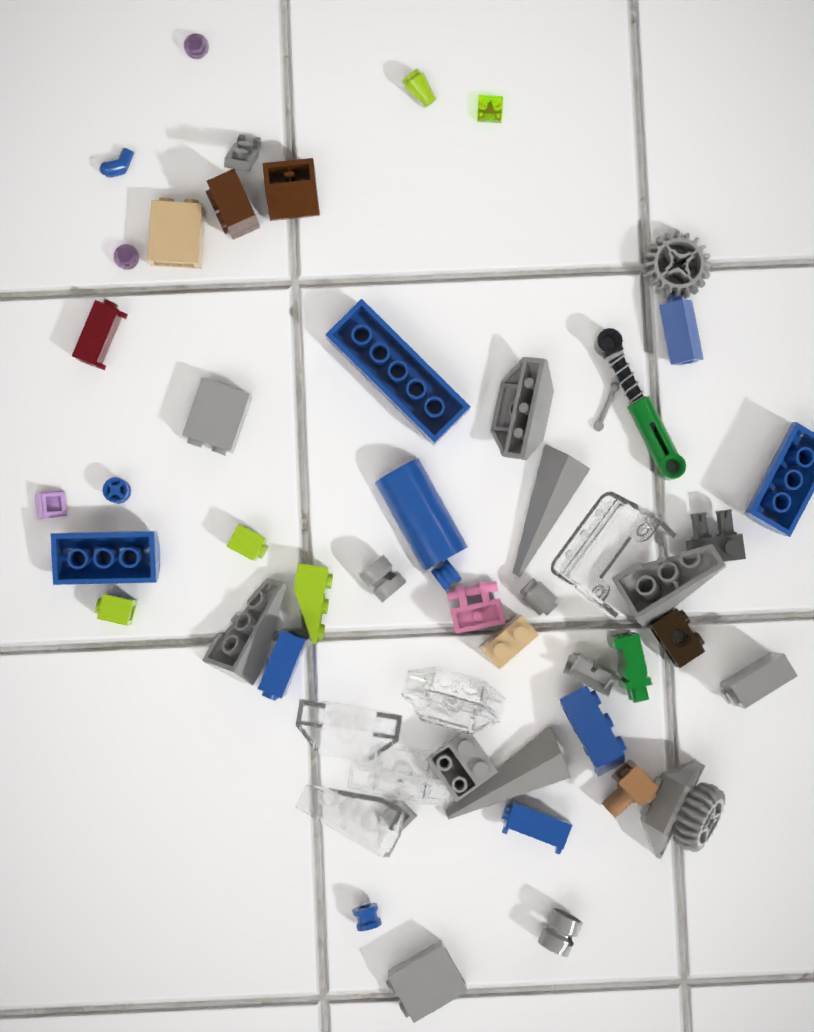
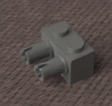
M732 509L715 511L719 534H716L717 537L709 535L707 512L690 514L694 537L686 541L687 550L713 544L724 562L746 559L743 534L734 532Z

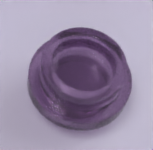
M198 33L189 35L184 41L185 53L192 59L203 58L209 51V43L206 37Z
M123 244L115 250L114 261L119 268L130 270L138 264L139 253L134 246Z

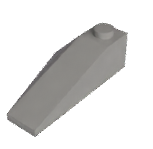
M710 544L683 551L679 555L667 558L665 556L660 557L656 561L633 564L612 577V580L634 618L644 628L667 614L727 566L714 545Z
M266 578L247 600L246 609L239 616L235 614L230 620L233 624L224 634L220 632L214 638L202 661L238 681L253 686L266 663L287 584Z

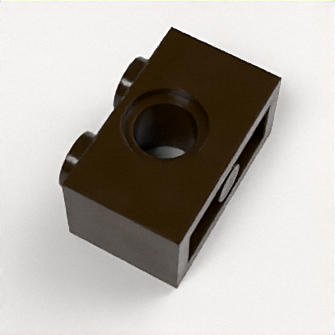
M673 608L664 616L650 623L648 627L673 665L681 668L706 652L702 647L705 642L697 631L693 632L689 627L690 619L683 610L679 611L677 608ZM680 629L684 634V639L681 643L676 644L672 636L674 631Z

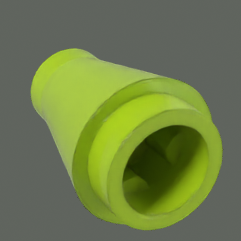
M418 68L402 80L405 85L404 89L422 103L425 108L437 100L424 72L421 73Z

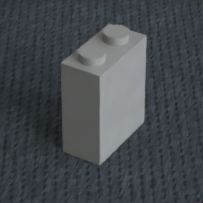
M202 377L182 436L188 438V444L202 448L203 444L212 446L211 451L226 456L227 452L234 453L253 396L248 392Z
M769 652L722 681L720 685L723 690L720 692L728 704L732 703L734 706L746 709L798 677L784 653Z
M442 940L388 970L389 980L386 981V984L392 995L397 993L401 1000L399 1007L406 1018L410 1016L413 1023L468 992L467 984Z

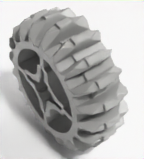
M676 231L673 238L670 232L665 234L664 239L659 236L655 240L656 244H650L648 248L651 252H646L644 258L648 261L644 262L642 267L649 269V271L645 272L644 278L652 277V280L648 283L649 287L655 284L658 286L655 290L656 294L664 290V298L666 299L671 293H673V297L682 294L683 298L687 299L690 296V292L696 295L699 292L698 287L703 288L706 285L703 279L710 277V273L706 270L710 269L712 264L705 261L711 256L709 253H702L706 248L705 244L700 247L697 246L699 237L691 241L689 240L690 233H686L681 238L680 231ZM671 248H681L687 251L688 253L679 254L675 251V249ZM661 252L665 256L663 259L666 263V268L662 272L658 268V258ZM694 259L696 273L692 279L688 264ZM686 260L681 265V268L678 267L676 269L674 268L671 271H669L674 263L678 264ZM675 277L684 284H674L666 279Z
M701 782L694 787L693 791L685 799L673 829V840L682 849L693 853L698 852L709 842L724 811L723 807L726 798L724 791L718 789L719 787Z

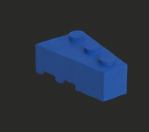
M586 685L559 699L560 705L575 734H577L586 755L589 756L595 767L594 771L598 777L625 763L624 750L627 748L620 735L615 737L611 728L614 727V724L608 713L603 714L598 705L602 703L595 690L590 692Z

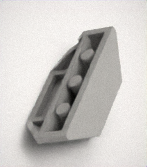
M522 357L519 360V364L511 369L500 383L490 431L503 457L527 460L544 441L554 393L547 359Z
M696 760L666 770L661 773L660 777L656 776L653 780L659 787L656 791V797L647 805L644 803L641 805L639 813L642 814L640 820L652 854L660 860L673 835L677 815L705 768L704 764Z

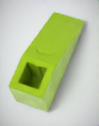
M298 563L294 591L312 644H318V639L323 640L325 624H321L322 614H327L329 599H325L326 588L331 589L333 574L329 573L330 568Z

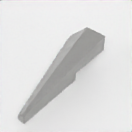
M547 444L542 451L512 572L518 577H521L591 469L572 456Z
M551 727L546 728L513 757H510L497 768V774L454 803L451 807H448L445 812L449 820L571 778Z

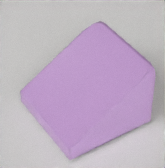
M65 491L39 492L34 495L37 519L67 516Z

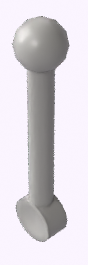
M618 382L611 383V391L599 421L593 426L598 432L604 429V419L615 393L620 389Z

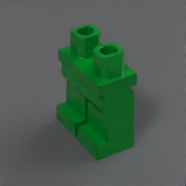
M630 631L608 636V646L617 650L619 658L617 670L622 677L618 679L619 686L627 691L628 699L632 700L633 703L649 700L646 686L652 685L651 677L647 676V666L640 634Z

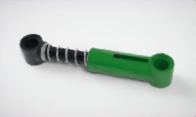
M604 329L595 339V351L607 363L611 364L609 368L614 370V377L618 378L620 382L619 387L623 388V395L627 396L629 400L627 409L657 466L658 475L664 480H675L686 471V462L679 455L650 396H643L644 390H640L638 386L639 381H636L633 376L635 372H631L629 368L630 363H627L624 358L622 335L616 329ZM605 337L611 338L614 341V348L604 347L602 339ZM667 461H673L676 464L677 471L674 474L666 470Z

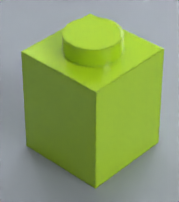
M238 524L226 547L256 562L258 558L262 559L269 546L266 545L268 539Z
M103 594L102 598H98L95 606V613H98L97 619L130 626L133 622L137 600Z

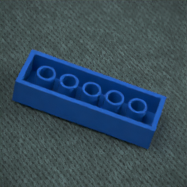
M362 298L325 334L327 341L433 446L470 411L471 406Z

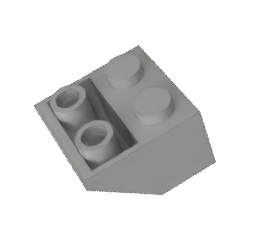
M468 727L447 740L426 759L456 802L498 773L497 768Z

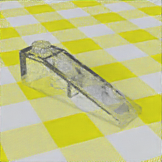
M306 784L295 805V808L378 857H390L402 833L405 810L383 797Z

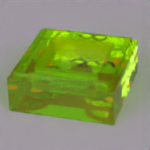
M478 95L477 122L501 124L504 96Z

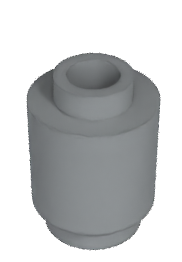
M534 578L520 591L524 596L522 599L539 616L543 613L546 616L549 615L557 606L555 603L557 597L541 581L537 582Z

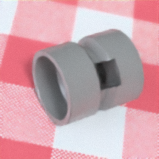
M384 555L359 575L368 587H374L373 593L382 603L407 582L398 571H392L393 565Z
M552 908L547 919L549 927L543 928L538 943L555 954L568 957L574 945L572 937L578 936L583 922L563 910Z

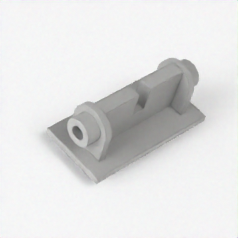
M573 652L572 655H569L563 673L609 697L612 686L619 679V676L615 675L616 672L601 664L594 668L595 661L582 655L580 652L578 654Z

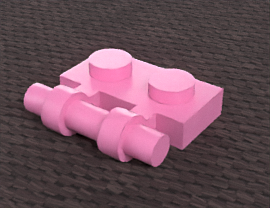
M485 580L478 582V585L465 588L462 585L457 586L456 590L446 591L448 601L459 600L460 607L450 609L455 634L506 623L501 599L490 600L489 596L490 592L498 591L496 581L486 583ZM481 595L482 602L467 604V597Z

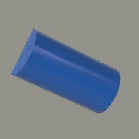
M792 422L744 512L755 523L788 537H791L814 493V432L798 422Z
M419 458L404 464L375 482L423 571L430 569L468 547Z
M157 531L50 534L53 585L156 583L159 579L160 544Z

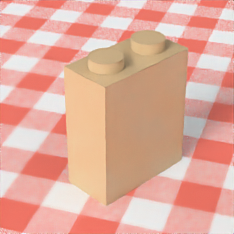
M168 197L151 200L147 261L151 266L201 269L206 211L202 203L195 199H184V202H175L174 199Z
M516 614L479 648L495 667L500 670L537 638L539 634L523 615Z

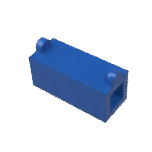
M682 296L667 299L668 303L659 305L670 364L681 366L704 360L692 300L683 299Z
M513 799L510 805H505L501 819L504 820L501 833L507 834L509 829L555 846L554 853L559 855L562 849L564 850L572 828L571 822Z

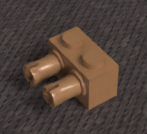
M628 759L611 776L617 782L616 786L618 788L601 804L616 819L632 802L634 804L637 803L639 806L643 803L645 805L650 803L656 797V791L659 787L636 763Z

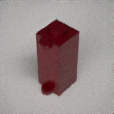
M104 299L102 303L95 300L72 357L105 371L104 359L121 319H127L128 314L117 309L118 305L114 302Z

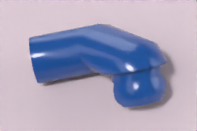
M123 148L117 160L101 163L99 168L101 174L108 178L124 175L135 153L127 148Z

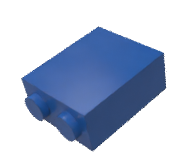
M287 629L281 630L257 688L263 691L262 696L276 701V699H282L286 695L309 638Z

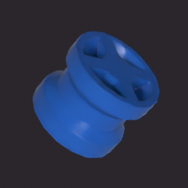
M113 477L104 483L102 492L108 501L121 504L130 498L132 490L127 481Z
M447 559L439 569L434 568L431 571L445 591L450 589V585L453 582L462 580Z
M368 903L352 909L353 916L357 917L358 921L356 924L357 931H368L382 925L381 918L377 916V903Z

